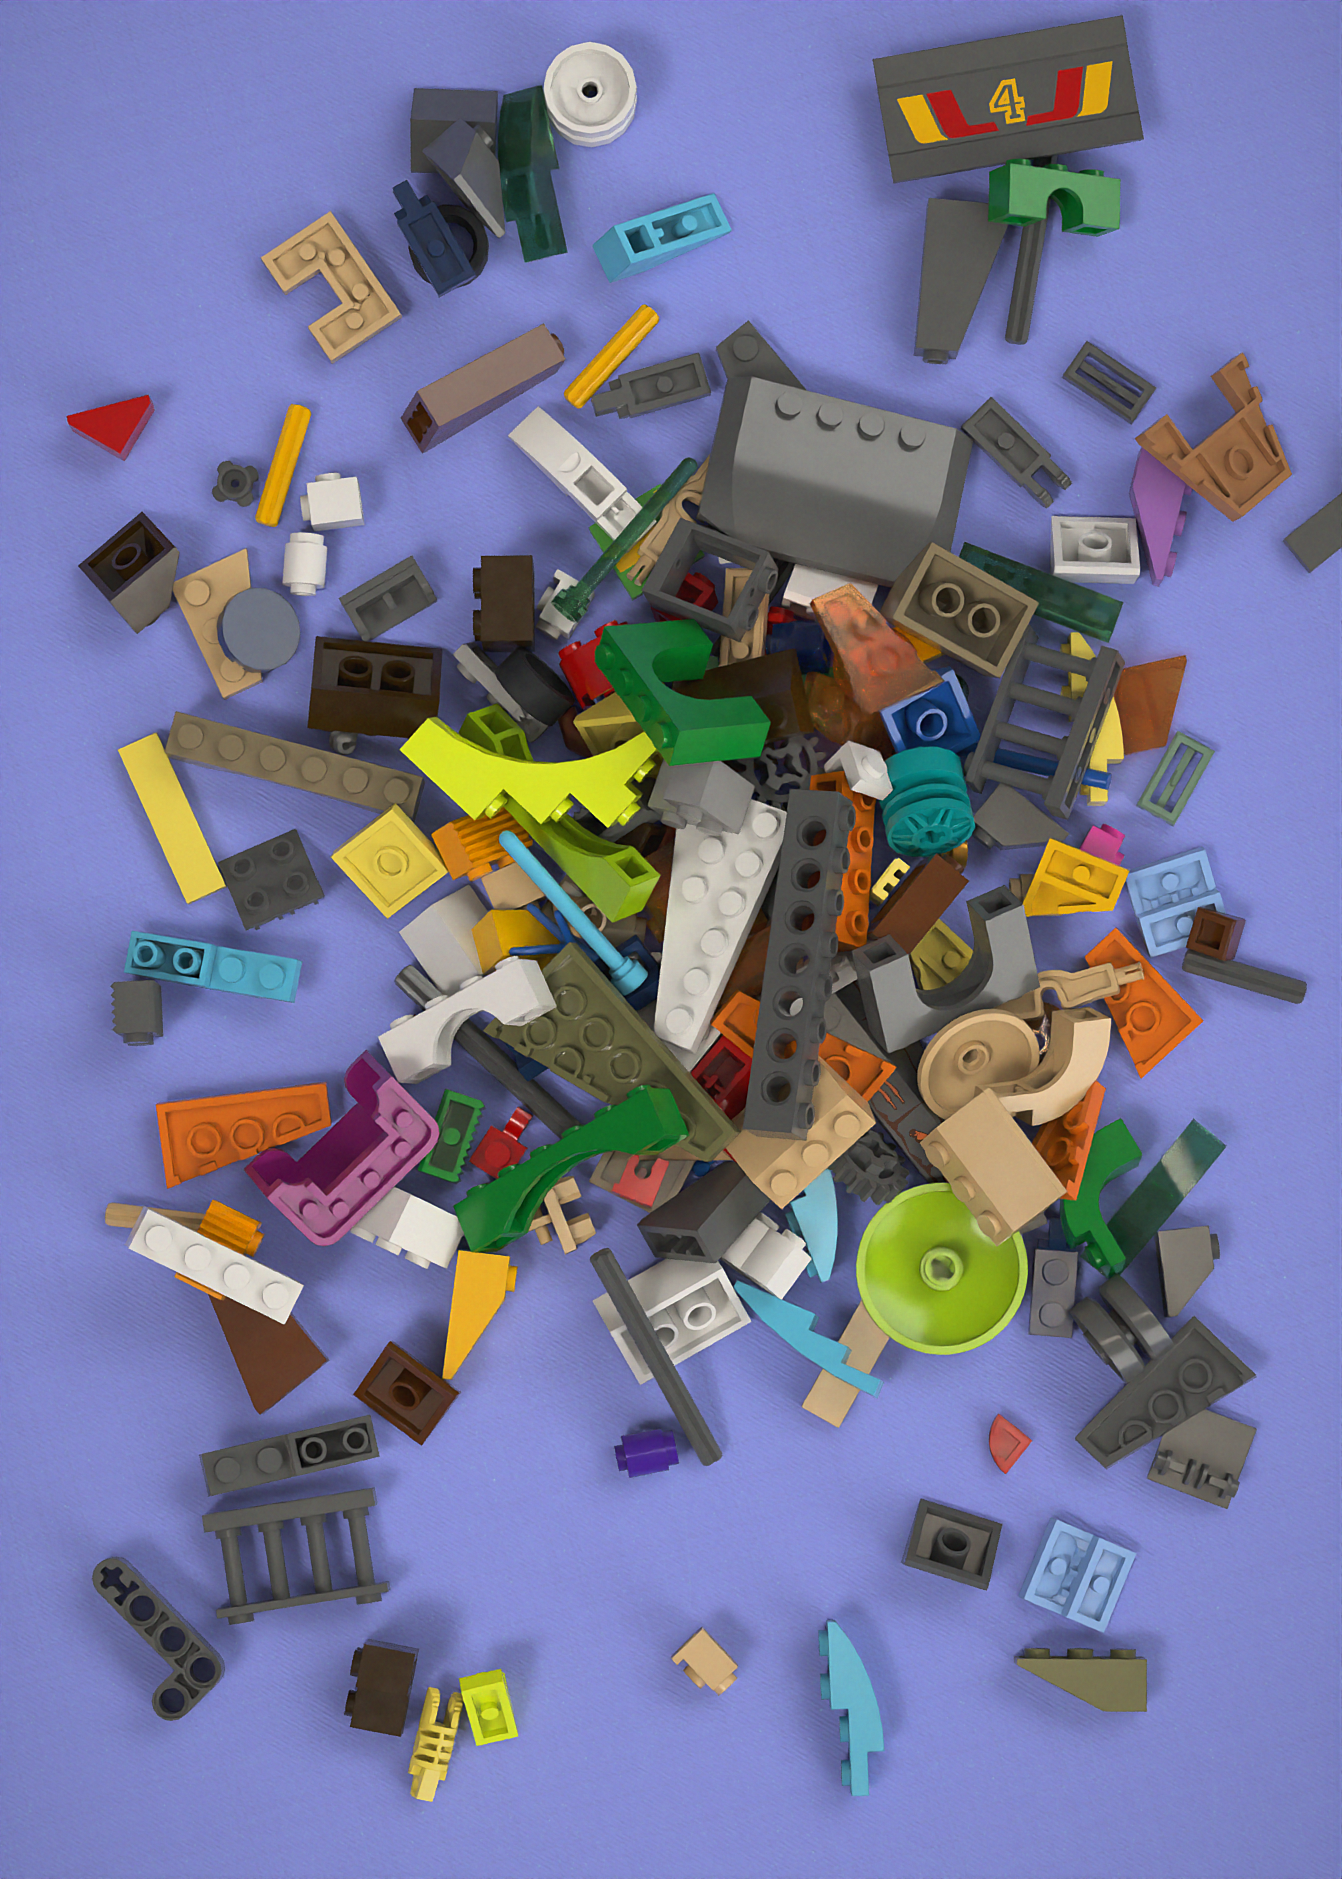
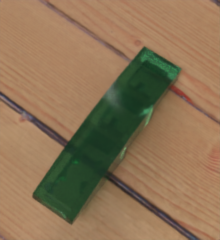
M1194 1118L1141 1179L1138 1186L1106 1224L1126 1258L1123 1269L1118 1272L1119 1275L1122 1274L1227 1146ZM1084 1249L1080 1257L1093 1267ZM1102 1268L1096 1269L1098 1272H1100L1103 1276L1106 1277Z

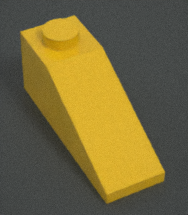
M458 1250L442 1379L451 1380L454 1378L505 1301L506 1291H515L518 1266H510V1256Z

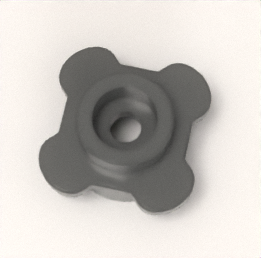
M231 461L220 463L217 468L219 473L217 485L212 489L213 497L219 502L230 500L237 502L241 507L249 506L254 499L251 493L253 483L259 478L257 470L253 466L244 468L240 465H233ZM234 480L239 481V486L236 488L231 485Z

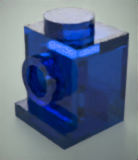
M815 614V621L813 622L796 620L789 623L773 624L772 634L766 635V655L796 648L801 675L829 673L833 637L824 614Z

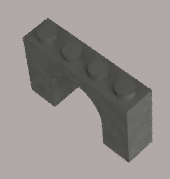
M1005 885L966 901L974 936L973 953L963 972L953 981L940 988L932 990L915 988L909 956L890 934L851 951L870 1034L887 1053L906 1048L911 1043L938 1033L943 1027L962 1015L977 1010L994 1008L1007 1001L1018 999L1024 994L1040 987L1024 905Z

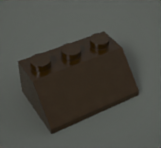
M316 636L307 728L327 732L340 731L360 733L368 736L380 735L409 739L427 718L438 717L442 649Z
M796 648L705 670L703 679L673 681V691L696 699L712 700L752 696L771 722L764 744L814 732Z

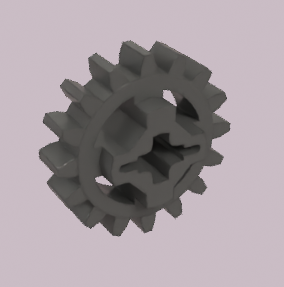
M804 735L785 739L779 748L775 750L763 746L760 757L733 759L734 763L743 766V771L738 774L755 786L753 791L757 795L755 800L764 804L766 801H769L770 806L780 809L781 803L784 804L786 810L788 807L789 794H775L783 783L788 782L791 785L797 786V789L810 790L811 775L826 773L825 769L818 767L817 761L826 757V753H815L813 749L819 741L818 737L806 740ZM801 750L806 759V770L801 766L799 758ZM784 757L783 765L788 769L789 773L775 775L777 767L772 764L770 759L775 760ZM754 763L758 764L761 774V779L759 782L757 781L754 774Z
M869 1129L826 1169L833 1170V1173L836 1174L833 1180L835 1182L843 1181L846 1184V1192L859 1195L861 1201L865 1202L871 1197L876 1205H880L883 1200L889 1204L908 1184L905 1178L909 1175V1170L901 1166L906 1160L894 1151L897 1146L894 1143L886 1144L883 1141V1133H877Z

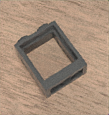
M680 518L641 591L652 608L682 620L695 619L700 627L741 642L746 630H751L755 625L759 614L758 607L765 594L771 593L778 579V568L768 551ZM700 550L753 570L728 618L675 597Z

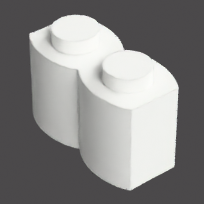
M760 1212L720 1259L747 1279L782 1300L812 1258L802 1250L806 1243L788 1229H785L780 1234L777 1232L780 1226Z

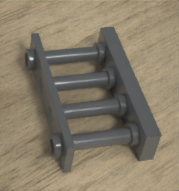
M1027 625L1006 666L976 751L969 753L965 761L963 773L966 776V783L973 792L982 794L986 780L991 779L1041 794L1043 800H1045L1044 805L1053 816L1068 820L1125 662L1118 650L1101 646L1097 658L1093 657L1091 660L1036 645L1039 638L1031 625ZM1030 661L1085 676L1088 684L1083 697L1079 696L1077 699H1072L1022 684ZM1018 700L1071 716V720L1074 723L1069 736H1064L1060 739L1009 724L1008 720L1015 701ZM1001 739L1057 755L1059 764L1055 775L1044 778L993 763Z
M375 1487L202 1515L204 1533L215 1531L216 1539L221 1540L230 1606L221 1607L216 1610L217 1619L228 1617V1623L232 1625L254 1621L253 1613L351 1597L356 1598L357 1605L382 1601L381 1593L390 1590L389 1581L375 1583L365 1516L369 1515L368 1507L377 1505ZM343 1511V1518L348 1519L358 1586L333 1590L322 1522H327L326 1513ZM300 1518L301 1526H306L316 1593L290 1597L280 1529L284 1528L283 1520ZM257 1524L258 1532H263L273 1599L247 1603L237 1536L242 1535L240 1527Z

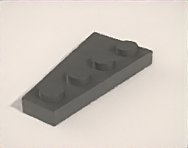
M1193 1316L1171 1339L1175 1347L1159 1360L1151 1359L1144 1366V1371L1129 1382L1075 1437V1440L1107 1470L1257 1377L1256 1374Z

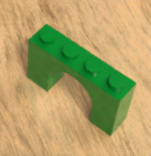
M695 619L604 626L600 643L595 649V663L669 766L760 757L771 722L752 696L712 700L696 699L677 693L662 683L703 679L713 643Z

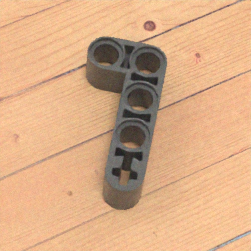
M121 1557L107 1558L95 1567L92 1575L93 1585L97 1592L175 1670L153 1693L152 1705L156 1714L162 1719L169 1721L179 1720L220 1682L225 1672L224 1660L206 1639L129 1561ZM106 1567L110 1570L119 1567L123 1571L119 1577L120 1581L127 1588L131 1587L135 1582L139 1589L130 1593L122 1602L118 1596L124 1594L125 1591L118 1584L108 1586L105 1583V1580L108 1578V1574L105 1571ZM142 1595L149 1597L155 1606L153 1616L146 1620L137 1617L133 1611L135 1599ZM171 1626L178 1627L184 1633L185 1643L180 1650H171L164 1644L163 1633L166 1628ZM197 1658H208L215 1665V1675L211 1680L203 1681L195 1676L193 1664ZM175 1688L183 1694L185 1702L180 1711L174 1712L165 1708L162 1696L166 1689Z

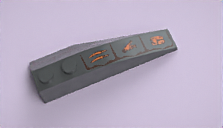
M857 979L831 994L830 999L825 1002L823 1018L826 1020V1032L897 1067L868 1101L873 1116L927 1184L949 1183L941 1171L930 1163L924 1148L920 1144L927 1135L945 1121V1119L936 1115L928 1107L918 1088V1067L924 1053L921 1042L918 1040L906 1048L887 1053L870 1034Z

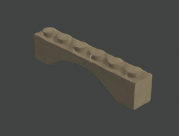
M177 711L174 715L164 751L169 758L284 785L378 814H382L396 803L413 823L415 822L425 785L424 778L418 775Z

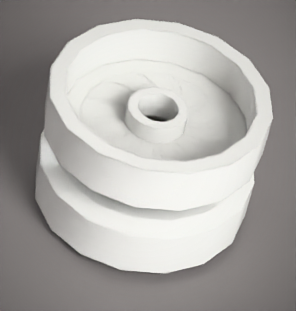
M586 42L572 45L555 57L546 72L543 90L548 120L556 132L569 142L586 147L609 144L623 135L634 119L637 103V86L633 69L624 56L608 45ZM589 91L597 92V95L593 98L584 96H588Z

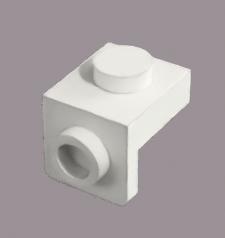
M847 741L824 764L826 773L844 771L850 790L882 801L893 791L887 773V766L883 761L880 751Z

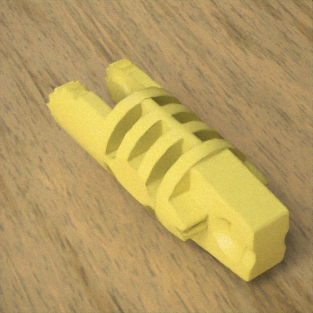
M428 1687L408 1768V1773L413 1775L410 1795L415 1799L430 1802L433 1801L438 1781H445L464 1703L462 1693L453 1692L448 1701L443 1723L436 1722L440 1703V1690Z

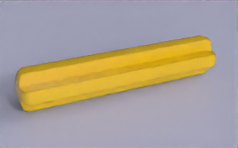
M645 304L641 305L564 391L565 399L574 407L582 408L659 322L658 314L651 307Z
M291 404L288 407L255 515L256 522L269 527H276L278 525L311 417L310 409L304 406Z

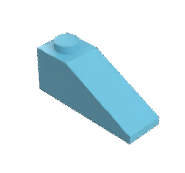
M713 193L614 225L592 247L609 283L645 272L727 235L732 229Z

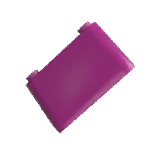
M367 1050L349 1066L344 1077L345 1088L358 1103L297 1162L282 1149H266L244 1168V1171L266 1198L311 1242L319 1246L333 1245L339 1241L434 1148L439 1138V1127L435 1120Z

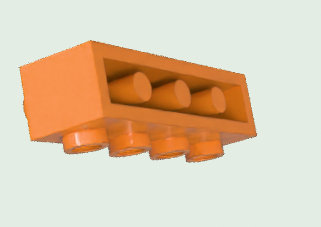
M844 771L811 775L810 790L840 792L853 802V807L855 808V825L853 830L849 831L847 842L850 864L848 871L845 874L843 873L841 886L844 895V907L841 915L837 916L835 933L838 936L837 952L852 951L867 944L876 798L850 790ZM826 829L816 834L813 842L814 846L824 841ZM820 871L810 876L808 889L814 887L819 882ZM814 913L805 917L802 923V931L812 926Z

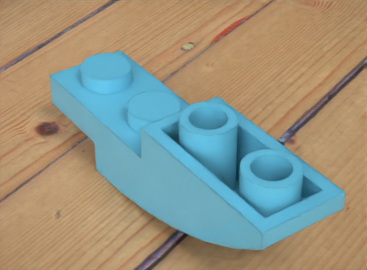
M132 931L124 973L249 997H261L295 1003L302 961L220 947L209 943Z
M825 1169L802 1190L804 1197L789 1203L792 1211L785 1214L791 1232L797 1236L802 1235L807 1248L805 1253L812 1258L805 1267L809 1277L817 1275L820 1283L830 1279L838 1235L836 1194L831 1170Z
M826 1620V1630H818L819 1656H828V1673L820 1674L821 1700L829 1699L831 1710L847 1709V1716H839L840 1743L848 1742L849 1760H841L842 1786H850L851 1796H869L867 1752L885 1751L879 1707L870 1678L851 1641L835 1620Z

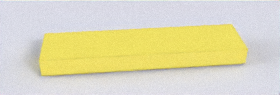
M156 732L118 749V752L186 903L189 905L227 888Z

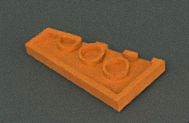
M737 989L711 1019L710 1024L748 1056L753 1058L761 1000ZM827 1032L824 1042L819 1046L818 1055L867 1102L897 1068L894 1064ZM796 1040L786 1046L784 1051L785 1059L790 1058L795 1053L797 1048Z
M327 1082L156 1104L167 1189L332 1125Z

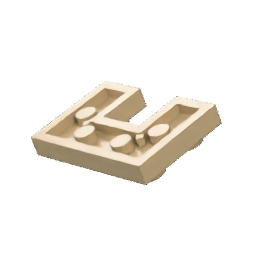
M331 211L261 257L263 264L285 295L318 273H321L342 303L308 326L309 331L332 364L402 318L400 311Z

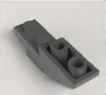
M370 1415L199 1454L208 1497L380 1457Z

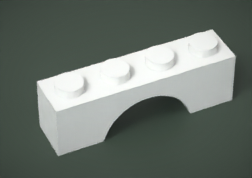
M518 956L506 958L495 965L496 971L486 977L480 975L470 978L460 984L461 991L450 997L448 995L439 996L424 1005L426 1010L416 1016L406 1015L393 1021L390 1024L391 1030L378 1036L398 1083L418 1084L452 1065L451 1048L455 1034L463 1022L476 1013L487 1011L504 1025L523 1026L556 1008L557 1005L537 961L519 959Z
M146 1206L143 1207L125 1243L129 1249L284 1325L304 1286L299 1281L223 1246Z

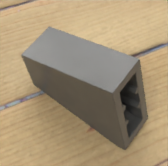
M725 1161L641 1219L637 1227L655 1258L716 1263L771 1199L749 1179L738 1163Z

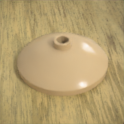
M983 1009L958 1017L943 1027L933 1037L921 1057L917 1081L923 1100L936 1115L947 1120L974 1099L975 1086L1015 1081L1026 1077L1039 1064L1040 1053L1036 1036L1023 1019L1005 1010Z

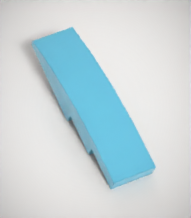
M736 1281L734 1289L762 1321L794 1349L836 1378L878 1398L884 1382L846 1365L852 1350L843 1344L813 1332L819 1320L816 1314L787 1301L780 1300L743 1282Z

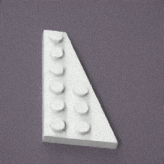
M751 799L739 834L722 831L721 836H712L699 831L695 825L686 824L685 829L676 828L654 1022V1033L661 1041L696 1054L780 865L786 811Z

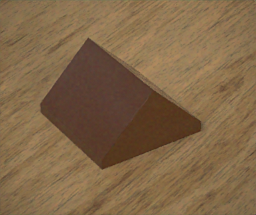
M390 1341L353 1395L422 1446L461 1394V1391L445 1379H442L441 1376L394 1341Z

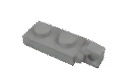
M475 642L462 644L454 652L453 656L460 662L457 668L461 674L474 684L479 681L488 690L489 693L486 696L488 701L492 705L498 703L505 712L508 711L512 715V719L524 731L527 741L530 743L534 742L548 729L549 726L533 718L505 691L495 675V670L498 666Z

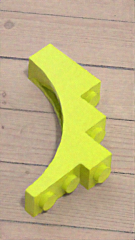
M438 717L427 718L400 748L404 755L474 820L481 819L485 815L490 819L494 817L507 803L508 799L503 796L507 792L540 824L549 822L551 819L557 823L573 807L574 803L570 800L573 795L607 828L615 826L617 822L625 826L640 810L641 807L636 802L643 793L631 782L635 778L640 783L651 773L657 765L652 759L659 752L644 731L616 749L587 759L565 762L527 761L492 752L462 737Z

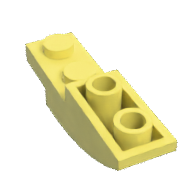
M1071 632L1067 638V644H1060V652L1087 660L1096 657L1079 632ZM1068 672V686H1061V695L1072 699H1077L1079 696L1083 697L1088 684L1086 677ZM1114 696L1087 767L1107 772V764H1120L1124 759L1123 737ZM1081 784L1079 794L1087 795V806H1104L1108 802V790Z

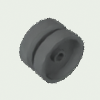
M1116 1273L1099 1286V1294L1110 1310L1109 1313L1099 1303L1089 1297H1085L1072 1307L1069 1312L1083 1332V1337L1104 1364L1109 1365L1125 1384H1128L1144 1371V1362L1133 1347L1134 1344L1144 1354L1154 1360H1159L1175 1346L1165 1329L1142 1299Z

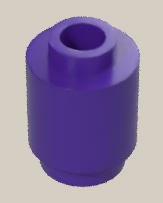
M661 1428L623 1435L621 1436L622 1445L614 1446L619 1471L627 1470L629 1478L668 1471L669 1466L679 1464L672 1430L662 1432Z

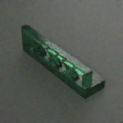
M964 542L959 558L1039 602L1033 615L1109 643L1124 602Z

